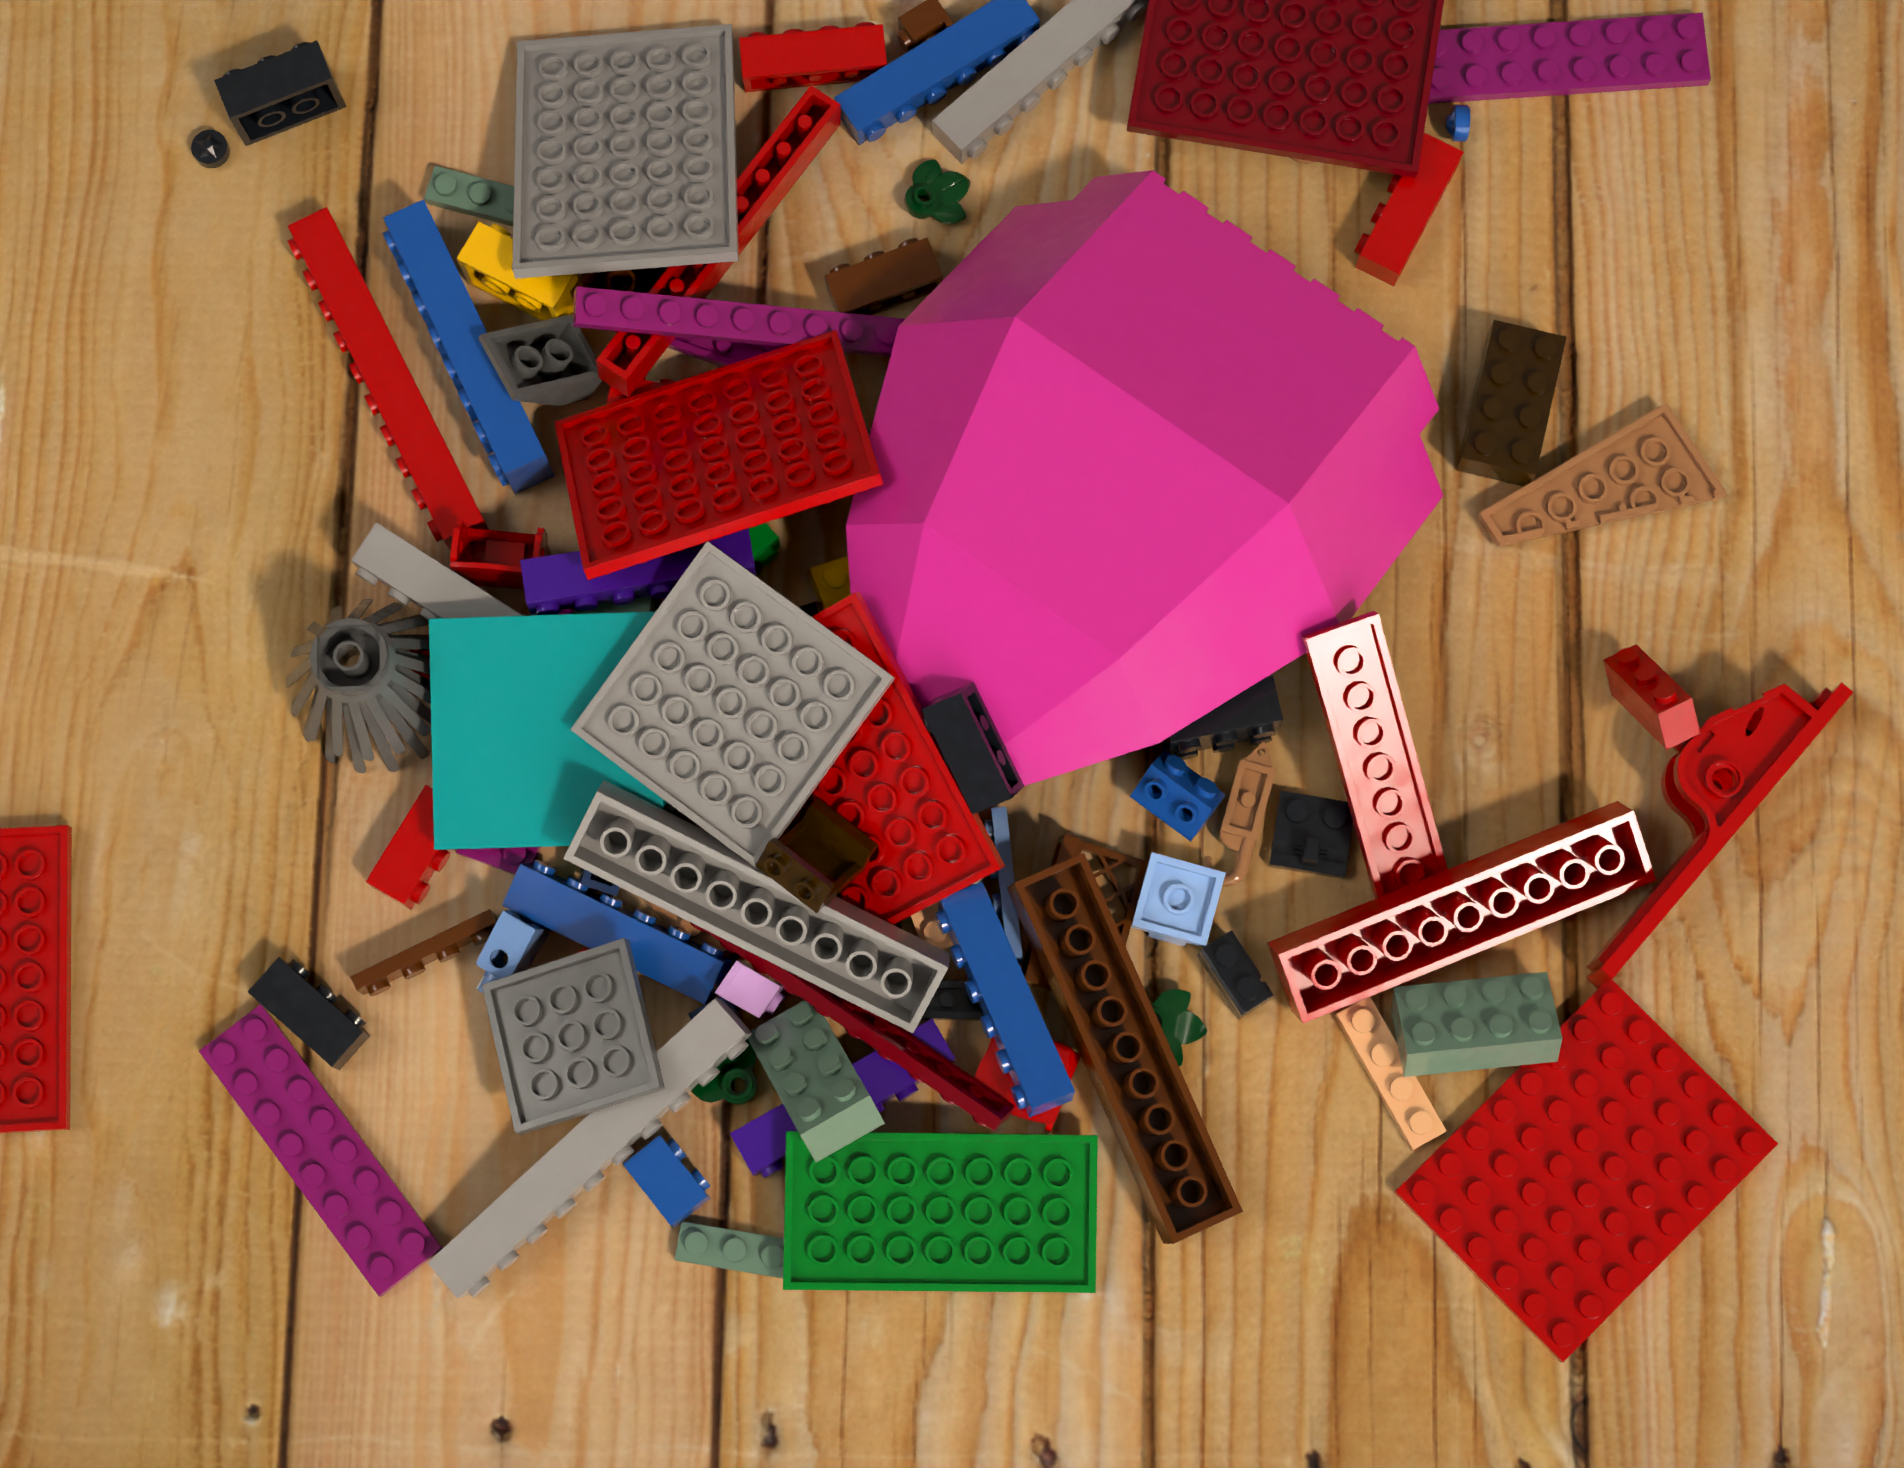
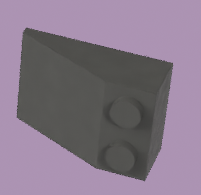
M572 314L484 333L478 338L513 401L561 406L589 399L602 381L598 377L597 358L581 329L573 327Z

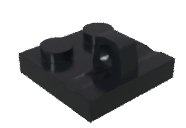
M1280 791L1269 867L1344 879L1353 826L1348 802Z

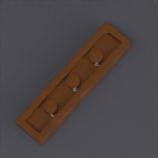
M489 909L350 976L356 990L361 994L378 995L391 988V981L402 976L405 979L418 976L426 970L424 965L437 959L440 963L453 959L461 953L459 948L472 942L474 946L487 942L498 919Z

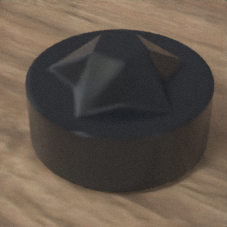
M205 130L195 136L191 144V151L201 166L217 168L228 160L230 146L220 132Z

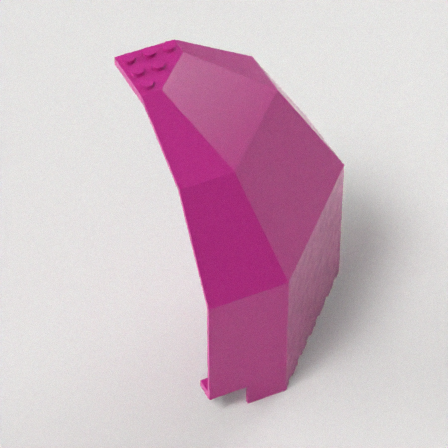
M1153 170L1094 177L1073 200L1015 206L898 326L869 435L883 485L855 493L846 522L850 592L853 594L860 591L921 708L923 709L939 696L974 682L1024 786L1158 744L1305 654L1306 650L1302 636L1351 619L1443 497L1442 490L1420 437V433L1439 410L1416 347L1404 338L1397 341L1382 331L1384 325L1361 309L1357 308L1354 312L1339 302L1340 295L1316 279L1309 282L1294 271L1296 266L1270 249L1266 253L1251 243L1253 237L1228 220L1224 223L1218 221L1207 213L1209 207L1185 191L1178 194L1164 184L1166 180L1164 177Z

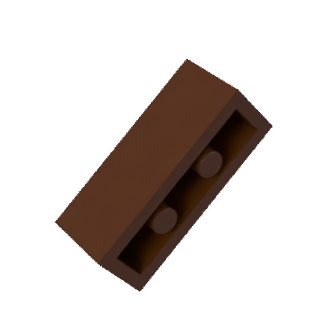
M917 238L908 239L899 244L897 249L886 253L884 251L873 252L867 255L862 262L851 266L848 263L838 265L831 269L829 274L825 275L826 289L835 311L863 315H874L928 295L943 281V274L928 238L921 240Z

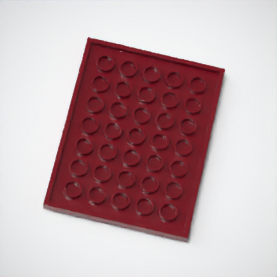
M1149 0L1127 131L1416 178L1419 169L1444 0Z

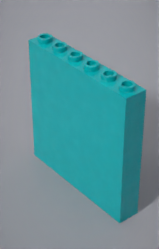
M655 612L429 619L434 850L570 846L603 780L669 812L668 802L570 730Z

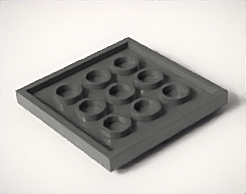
M622 938L482 984L516 1134L523 1135L665 1089L629 940Z

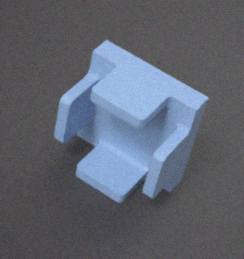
M1152 852L1131 927L1149 932L1148 937L1185 947L1186 943L1205 947L1226 872Z

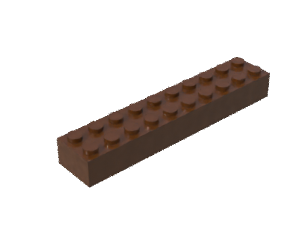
M1079 854L1008 886V893L1163 1244H1174L1243 1212L1085 854Z

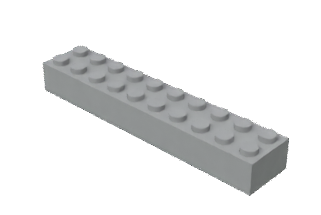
M603 780L563 858L911 1033H914L949 968L950 953L836 896L818 913H815L763 871L752 866L707 831Z

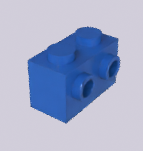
M1164 750L1150 765L1130 797L1191 842L1205 826L1226 794L1220 791L1214 782L1201 777L1190 769L1180 757L1171 755Z
M659 1135L623 1165L667 1222L675 1228L681 1221L710 1199V1196L705 1191L710 1187V1184L697 1168L690 1172L681 1160L687 1155L673 1137L666 1142Z

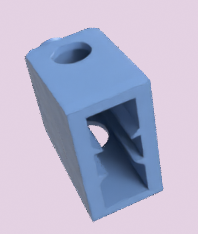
M512 910L502 911L476 961V965L485 970L476 989L483 993L482 984L528 970L551 929ZM504 953L508 956L507 965L503 961Z

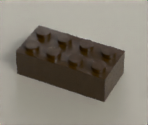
M1498 320L1493 321L1485 341L1456 471L1523 487L1533 481L1538 468L1566 336Z

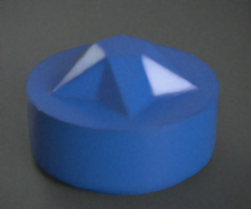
M1454 105L1452 113L1446 117L1445 127L1450 133L1452 141L1465 142L1468 139L1470 130V107L1468 105Z

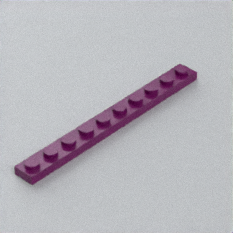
M578 286L574 290L573 327L780 347L837 330L844 353L885 357L891 356L898 326L905 320L903 318Z

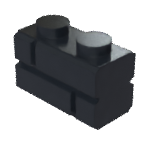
M1232 930L1205 946L1197 954L1200 962L1238 1020L1259 1008L1274 996L1265 981L1261 982V974Z

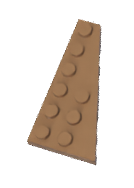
M1665 403L1483 510L1477 517L1495 545L1502 547L1725 498L1728 494L1670 407Z

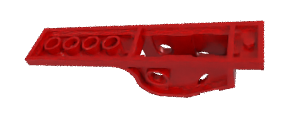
M1842 682L1833 690L1825 687L1818 696L1815 695L1808 703L1784 683L1762 693L1763 698L1736 710H1733L1731 707L1710 717L1701 726L1698 725L1700 734L1673 746L1677 752L1663 770L1661 789L1668 806L1688 825L1692 834V842L1586 966L1592 971L1586 978L1590 983L1599 988L1616 976L1853 694L1851 689ZM1746 729L1753 731V733L1746 736Z

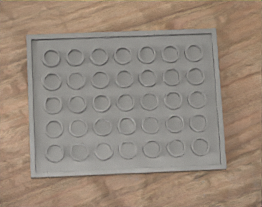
M732 24L517 41L512 263L515 279L739 261L734 40Z

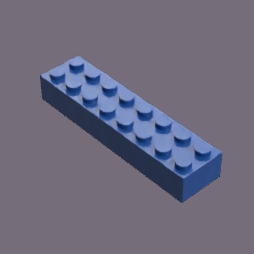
M424 199L383 217L389 230L382 234L426 323L427 329L468 412L475 431L489 455L488 458L502 486L510 484L516 495L555 477L520 401H513L478 339L481 334L487 333Z

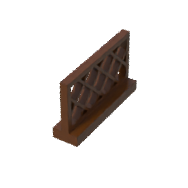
M1065 833L1057 840L1050 867L1081 854L1082 851L1096 855L1103 869L1094 874L1095 878L1105 873L1116 892L1105 898L1106 903L1118 897L1125 909L1123 920L1115 924L1117 927L1121 926L1119 933L1126 946L1149 862L1080 841L1079 837ZM1105 858L1116 862L1109 866ZM1122 863L1137 868L1133 884L1121 889L1111 869ZM1131 889L1129 899L1127 900L1124 893ZM1029 940L1021 968L1027 984L1031 987L1036 986L1052 991Z

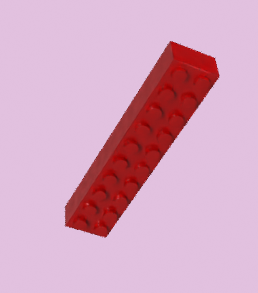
M1616 801L1269 941L1267 945L1290 1009L1304 1024L1655 881L1656 878L1634 811Z

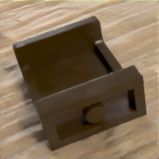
M817 798L810 804L803 819L781 839L772 838L767 843L756 867L815 913H818L864 871L878 844Z

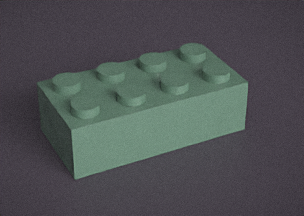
M1547 972L1394 987L1391 1014L1404 1077L1558 1061L1563 1038Z
M804 1000L751 1030L752 1035L747 1039L815 1162L820 1161L885 1124L826 1018L817 1013L813 1005Z

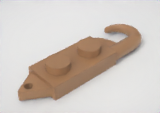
M1262 742L1244 760L1240 759L1238 762L1219 831L1222 843L1230 850L1237 852L1233 870L1224 877L1222 886L1225 887L1236 885L1245 878L1258 839L1276 769L1272 768L1265 742ZM1262 750L1264 755H1259L1258 751ZM1206 856L1203 866L1213 869L1212 858Z

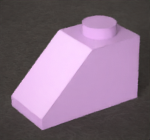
M736 960L715 991L720 997L758 1018L766 1017L768 1013L773 1016L786 998L781 994L784 990L781 983L768 974L755 970L747 960Z

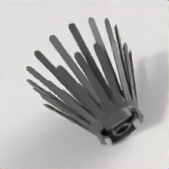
M373 599L361 600L350 615L342 619V605L336 606L331 610V620L324 625L325 627L313 622L307 628L308 631L316 635V638L308 641L307 644L296 646L291 653V657L309 653L310 656L287 676V688L311 670L292 702L291 712L294 717L298 716L316 686L303 731L305 740L310 742L317 739L327 700L325 758L330 763L335 762V756H343V713L354 767L358 773L366 772L364 759L367 761L374 759L365 721L390 772L399 770L398 763L390 746L396 754H401L405 751V747L390 721L418 757L425 759L428 757L429 751L403 717L422 736H427L430 733V727L419 716L431 724V710L409 693L411 692L431 704L430 680L409 670L412 669L430 675V656L401 649L430 650L429 635L388 634L429 624L428 620L421 615H415L377 624L402 609L403 605L396 602L385 606L362 620L360 618L371 605ZM360 655L355 665L346 667L350 657Z

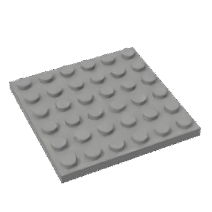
M707 541L570 730L737 855L756 867L767 843L772 838L777 840L780 838L892 684L895 677Z

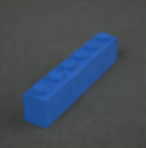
M1026 0L990 1L835 96L834 100L841 104L842 122L858 145L867 140L873 142L879 139L891 125L896 122L904 123L908 121L922 106L927 103L932 105L939 102L946 96L948 90L958 84L959 86H964L970 83L977 76V73L987 66L990 68L995 67L1007 54L1016 49L1039 29L1040 19Z
M535 860L534 863L520 864L502 906L590 949L625 938L630 941L637 972L703 1004H707L715 999L717 995L715 991L725 978L732 962L731 959L723 956L725 952L723 948L707 941L700 945L689 939L691 934L688 931L674 925H670L667 929L655 923L657 917L638 908H636L635 912H632L621 906L623 901L618 897L602 892L601 896L589 891V887L581 885L576 877L568 876L566 880L555 875L556 868L543 861Z
M983 882L961 889L940 900L938 912L935 913L938 927L942 934L949 933L954 945L950 947L952 959L958 969L963 967L969 979V981L965 982L967 993L973 1004L977 1002L980 1004L984 1016L980 1017L983 1030L988 1039L994 1037L1000 1051L995 1052L996 1059L1003 1074L1009 1072L1015 1085L1011 1087V1093L1019 1109L1025 1108L1030 1118L1072 1101L1075 1093L1074 1087Z

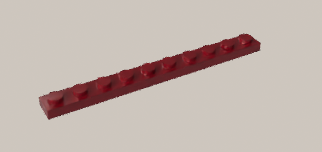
M690 922L694 928L706 931L719 940L726 950L737 953L745 958L755 970L768 974L781 983L788 993L800 996L813 1005L817 1013L830 1017L839 1023L849 1035L868 1043L876 1049L882 1058L894 1061L907 1070L914 1080L925 1083L940 1093L943 1100L962 1108L979 1125L989 1127L995 1131L1009 1118L1015 1108V1105L903 1028Z

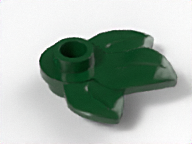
M935 159L927 160L920 164L913 172V185L908 188L904 197L905 206L910 215L918 219L933 217L942 224H955L966 219L967 215L958 202L967 194L970 180L958 172L948 171L942 173L941 167ZM918 197H923V198L927 199L928 201H927V202L921 201Z
M1171 989L1162 992L1151 1005L1177 1064L1181 1066L1183 1063L1181 1044H1189L1206 1035L1207 1028L1198 1016L1187 1011L1191 998L1190 992Z
M748 1039L745 1041L749 1046L733 1060L727 1057L717 1066L720 1072L711 1082L704 1087L697 1084L691 1090L697 1098L709 1103L725 1099L731 1104L741 1105L749 1102L754 1097L757 1091V1079L752 1070L756 1062V1053ZM735 1079H743L745 1081V1089L742 1092L736 1093L732 1091L731 1084Z

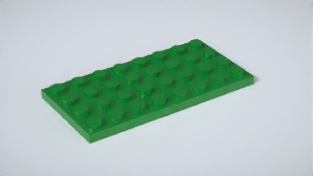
M786 1131L783 1290L1096 1293L1098 1135L869 1132L829 1156L815 1162L799 1132Z

